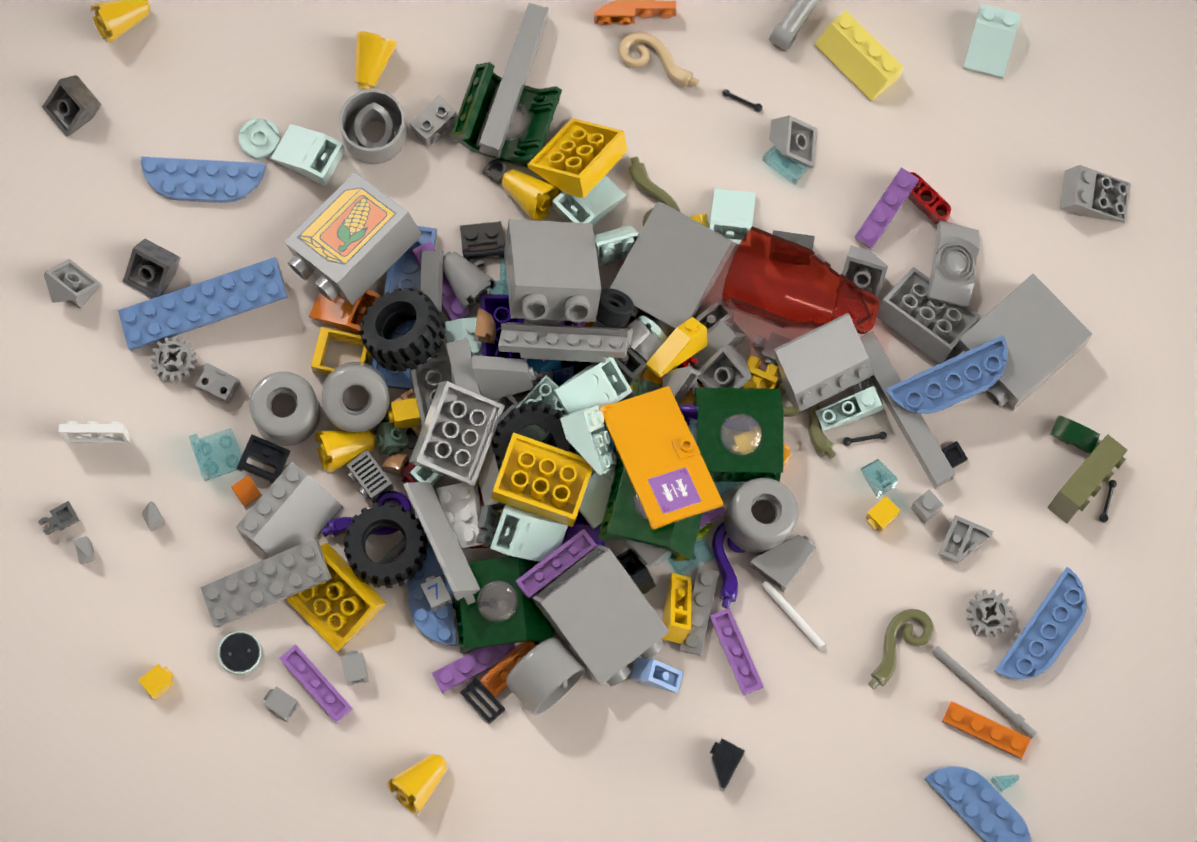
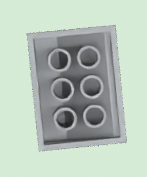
M913 267L882 300L874 315L941 364L953 353L959 338L975 325L981 315L970 307L965 309L927 299L930 278Z
M848 313L773 349L788 400L800 412L874 375L868 354Z
M448 381L440 382L409 462L429 471L475 486L504 405Z
M291 462L239 522L236 528L240 534L269 557H272L317 538L322 532L321 530L328 525L327 522L331 521L343 506L307 473Z

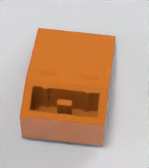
M367 290L351 305L339 295L333 301H330L319 292L309 318L348 333L362 336L360 334V327L363 325L361 323L363 316L367 315L366 310L368 307L374 305L373 301L377 298H382V295Z

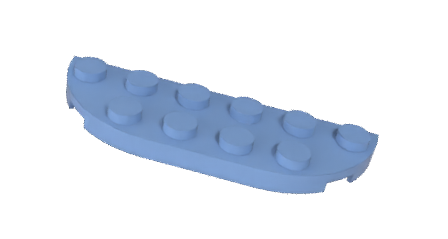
M141 157L142 170L151 187L160 195L178 201L230 203L241 200L259 186L266 169L265 163Z
M1002 335L892 385L886 388V390L898 405L914 413L932 414L954 406L988 390L1000 379L1008 358L1005 337Z
M426 537L428 548H426V560H423L422 563L423 567L420 571H416L415 577L411 581L407 579L411 616L417 628L426 637L439 644L456 646L452 591ZM431 576H441L452 603L433 612L422 591L421 585L424 584L423 581Z
M1066 567L994 671L995 673L1009 679L1025 680L1044 673L1055 662L1080 626L1086 611L1084 587L1080 579L1070 568Z
M950 766L938 769L924 778L984 842H1031L1028 827L1022 816L979 773L965 767Z

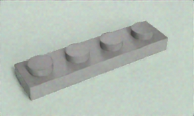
M698 567L691 598V630L681 644V652L701 656L719 571Z

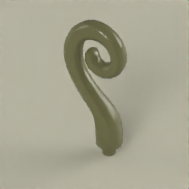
M638 157L631 158L632 165L629 166V172L635 184L645 193L680 212L675 200L650 180L645 164L640 163ZM653 209L647 211L643 216V227Z
M780 383L775 388L780 389L782 398L786 393L784 383ZM819 403L809 407V436L815 450L821 456L826 455L831 460L835 457L836 453L831 449L834 446L833 443L822 431V426L815 412L820 409ZM783 405L784 416L786 417L795 416L800 412L795 406L785 407Z
M908 609L898 613L890 621L884 638L883 659L871 674L873 679L868 683L872 689H875L878 685L884 686L893 675L896 666V636L898 630L905 622L916 620L923 626V634L918 638L912 635L913 626L911 624L905 626L902 635L907 644L920 647L931 639L934 626L931 618L924 611Z

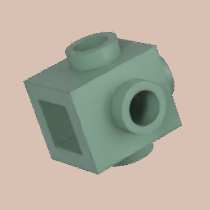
M383 422L375 431L376 446L379 447L380 455L388 454L392 456L399 454L408 444V436L404 432V428H394L393 422Z

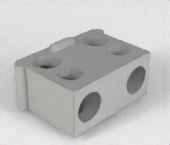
M206 363L196 386L228 403L237 385L241 384L240 380Z

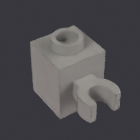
M774 332L771 333L768 340L755 334L751 345L763 350L761 360L764 361V364L767 366L769 364L778 366L773 349L791 340Z

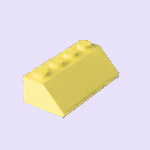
M846 10L828 26L815 43V46L871 102L902 74L903 66Z

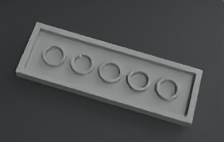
M314 538L202 586L201 590L213 626L218 628L332 578L319 541Z

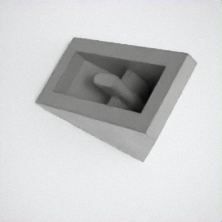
M689 366L671 370L662 376L663 388L670 387L679 406L701 372Z

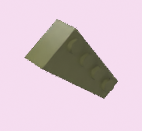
M1107 434L1059 490L1047 508L1065 523H1068L1078 510L1083 511L1090 503L1087 499L1091 495L1095 497L1102 489L1100 484L1103 481L1105 483L1109 481L1114 474L1112 472L1113 468H1120L1126 460L1123 456L1128 450Z

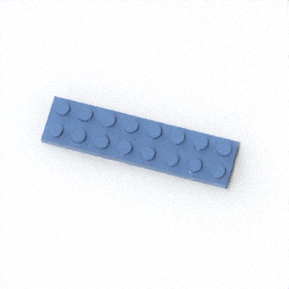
M418 226L422 236L388 269L384 293H392L394 289L398 288L402 290L404 288L420 290L421 269L411 251L431 241L435 248L437 228ZM410 320L399 325L392 333L390 340L406 335L413 328L416 320ZM373 359L372 366L383 375L389 388L412 389L409 369L401 372L398 369L397 371H391L383 368Z
M274 257L120 309L118 312L128 349L132 351L165 340L166 337L171 338L286 299L288 295L278 260Z

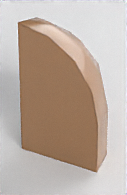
M478 308L474 341L495 344L496 323L491 314L484 309Z
M400 453L392 455L385 460L381 469L383 472L402 477L401 471L405 468L409 456Z

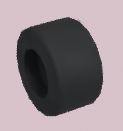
M610 288L603 289L598 305L597 321L612 328L625 326L634 308L633 301L622 291Z

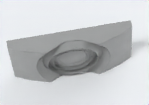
M942 220L938 221L927 299L965 309L969 307L975 283L974 270L979 252V230Z

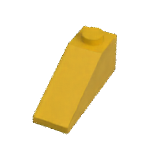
M693 317L679 325L646 363L647 368L661 378L708 346L707 327Z
M676 573L670 574L662 622L670 632L661 638L663 640L682 644L691 630L692 577Z

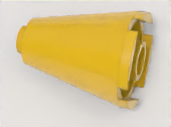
M114 0L91 5L90 10L91 12L95 11L96 16L92 18L102 38L106 37L107 40L105 42L110 43L148 16L151 8L148 0Z
M357 32L355 83L358 84V88L364 90L370 89V87L375 88L397 46L395 40L388 37L386 40L381 35L371 32Z
M514 169L507 171L502 177L503 188L530 219L542 221L550 214L548 210L552 206V201L560 194V190L547 181Z
M344 430L316 432L315 442L320 441L317 452L323 469H327L326 473H331L348 464L366 450L368 452L374 450V445H376L375 434L373 432L370 433L369 430L363 432H348Z
M431 754L391 778L387 782V786L391 793L394 791L397 793L398 797L396 799L410 812L414 813L416 811L418 814L447 771V762L441 755Z

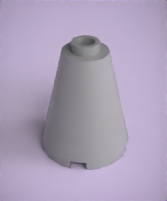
M449 251L443 256V272L465 310H467L468 306L472 308L480 302V294H488L487 290L489 287L492 290L495 288L497 283L493 278L457 252L451 253Z

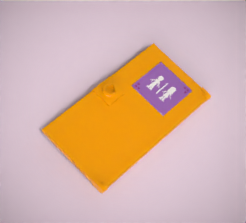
M669 386L599 408L603 413L605 425L652 529L663 527V525L723 506L724 503Z

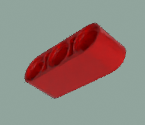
M910 172L919 178V181L907 198L933 223L938 225L939 220L947 222L951 213L949 203L917 173ZM926 195L930 197L931 200L928 202L923 201L921 199V196ZM936 210H943L946 215L939 216Z

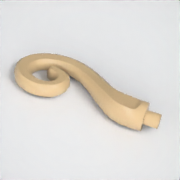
M635 32L621 40L618 52L620 59L625 65L631 68H640L648 63L650 51L643 45L637 47L638 52L641 54L640 58L633 59L629 56V48L633 44L643 43L652 47L657 52L671 80L685 88H688L689 85L697 87L699 80L693 78L692 72L680 68L674 62L666 46L655 36L644 32Z

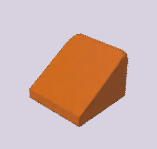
M249 475L231 486L244 507L262 496Z

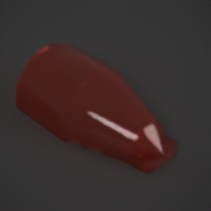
M752 226L742 238L731 261L723 286L721 302L727 308L784 329L814 330L848 313L859 334H866L874 327L879 309V300L874 294L862 290L842 273L838 274L830 267L831 265L828 262H823L815 256V252L811 249Z

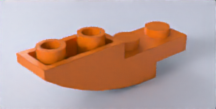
M614 0L594 11V23L604 26L610 23H619V25L627 26L635 24V16L641 18H650L651 16L671 18L676 16V1Z

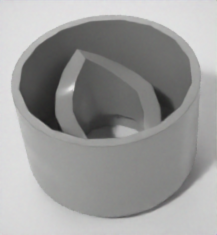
M367 89L357 92L344 103L340 111L339 126L344 145L348 152L359 161L368 164L384 163L396 157L403 149L407 139L404 111L399 101L388 92L378 89ZM370 121H380L386 126L385 134L379 142H368L362 134L363 126Z
M363 362L342 364L335 368L324 382L322 389L323 410L327 418L336 427L344 431H367L379 424L388 410L389 390L386 380L376 368ZM354 385L363 387L369 395L368 402L356 409L347 407L342 399L344 391Z
M292 372L272 373L260 380L252 391L249 403L251 417L257 430L267 441L280 446H293L307 440L316 430L320 420V406L312 386L300 375ZM280 393L289 394L296 400L297 407L295 412L285 418L278 417L272 413L273 399Z
M769 478L751 480L738 489L726 508L724 525L727 535L743 551L752 554H763L785 542L794 530L798 520V505L793 493L784 484ZM760 500L771 502L775 512L772 523L763 524L753 517L751 508L756 502Z
M550 638L537 645L515 665L507 676L506 684L534 716H537L549 709L569 692L583 676L585 668L558 639Z

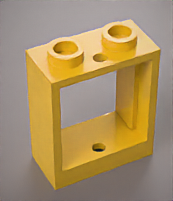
M321 327L311 369L314 373L327 376L334 370V368L323 366L330 340L364 347L360 362L367 364L368 357L372 358V355L365 348L360 335Z

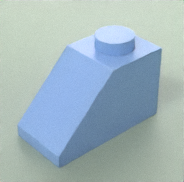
M636 658L630 679L647 686L678 693L683 672L655 659Z

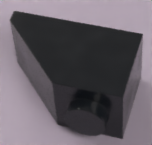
M631 549L616 557L642 594H646L656 587L647 567Z
M723 738L720 743L715 741L710 754L713 755L711 762L719 788L724 792L745 750Z

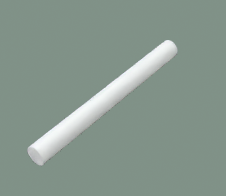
M768 580L761 585L813 644L818 649H821L825 645L822 639Z

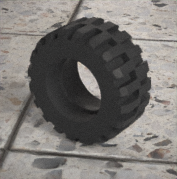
M401 288L394 289V292L384 293L382 298H377L373 301L374 305L372 307H368L366 310L367 315L363 316L361 322L363 324L360 327L361 340L368 352L383 368L391 371H397L398 369L399 372L407 371L408 368L413 370L418 368L417 366L420 364H426L430 357L433 358L436 355L437 348L440 349L443 343L441 339H444L446 332L444 330L446 326L445 321L429 296L418 289L413 290L412 288H404V290ZM410 320H416L413 328L406 335L390 340L392 333L399 325Z
M533 402V404L525 403L518 408L512 409L501 420L493 440V453L496 455L498 467L502 466L513 433L518 434L521 429L529 425H538L546 428L553 435L556 448L575 454L576 449L566 439L560 418L564 417L562 415L563 412L559 409L551 408L552 405L549 404L541 405L540 402Z
M385 502L384 505L379 506V503L372 504L373 507L367 509V507L363 508L359 516L355 514L351 519L352 524L347 526L345 530L346 536H344L343 540L344 553L354 574L360 577L366 584L371 583L377 588L381 586L393 588L395 584L399 586L404 585V581L407 579L411 581L415 577L416 571L422 569L423 560H426L427 540L421 522L418 518L416 519L414 513L410 510H405L399 504L392 506V503ZM384 527L399 530L406 541V548L402 556L388 564L372 561L365 549L368 537L374 531Z

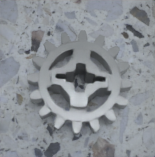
M173 336L172 341H169L166 337L164 344L158 342L159 349H152L156 355L150 356L151 361L155 362L151 366L153 370L157 369L155 372L157 376L162 375L163 381H166L169 377L172 383L175 382V378L182 382L183 375L190 377L188 371H195L192 363H197V359L193 357L196 355L194 349L190 350L192 348L190 342L185 345L186 341L184 338L178 341L176 336ZM162 354H163V355H164V360H162V361H161L162 364H160V358H161V356H162ZM187 355V363L184 365V359ZM172 357H174L175 359L177 358V361L174 362L173 360H170V359H171Z
M983 590L982 596L978 593L975 594L976 601L970 599L969 604L972 607H967L966 611L971 614L966 619L973 621L970 628L976 626L978 628L977 634L984 631V636L987 637L989 632H992L993 637H996L997 631L1002 634L1005 632L1003 626L1009 628L1011 625L1008 620H1012L1014 615L1009 614L1013 610V606H1007L1010 600L1009 598L1003 600L1002 592L997 596L995 595V590H992L990 594ZM993 600L991 603H984L982 601ZM999 605H1001L1003 609L1004 616L1002 613H1000ZM994 606L992 615L985 620L987 612ZM976 612L979 613V615H980V619H981L980 622L978 621V619H977V617H976ZM995 623L997 626L988 627L987 624Z

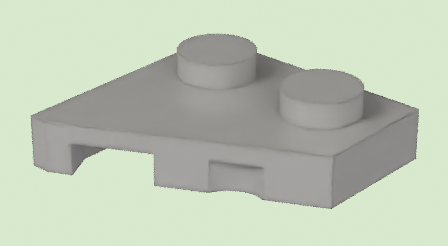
M955 515L938 555L959 563L991 537L993 531Z

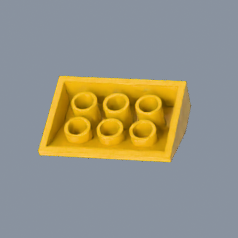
M571 118L527 164L528 168L564 193L585 198L627 152L625 133L622 130Z
M513 433L490 499L573 527L593 468L582 456Z
M329 543L320 545L332 579L288 597L286 600L336 652H339L379 613L386 602L369 584H366L360 577L354 574L349 564Z

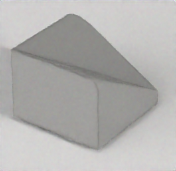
M149 502L142 511V516L150 531H153L164 525L165 521L155 503Z
M85 536L72 540L75 544L80 564L95 561L92 541L89 537Z

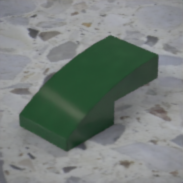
M1060 415L1057 417L1050 435L1060 441L1072 444L1088 454L1093 452L1100 436L1096 431Z

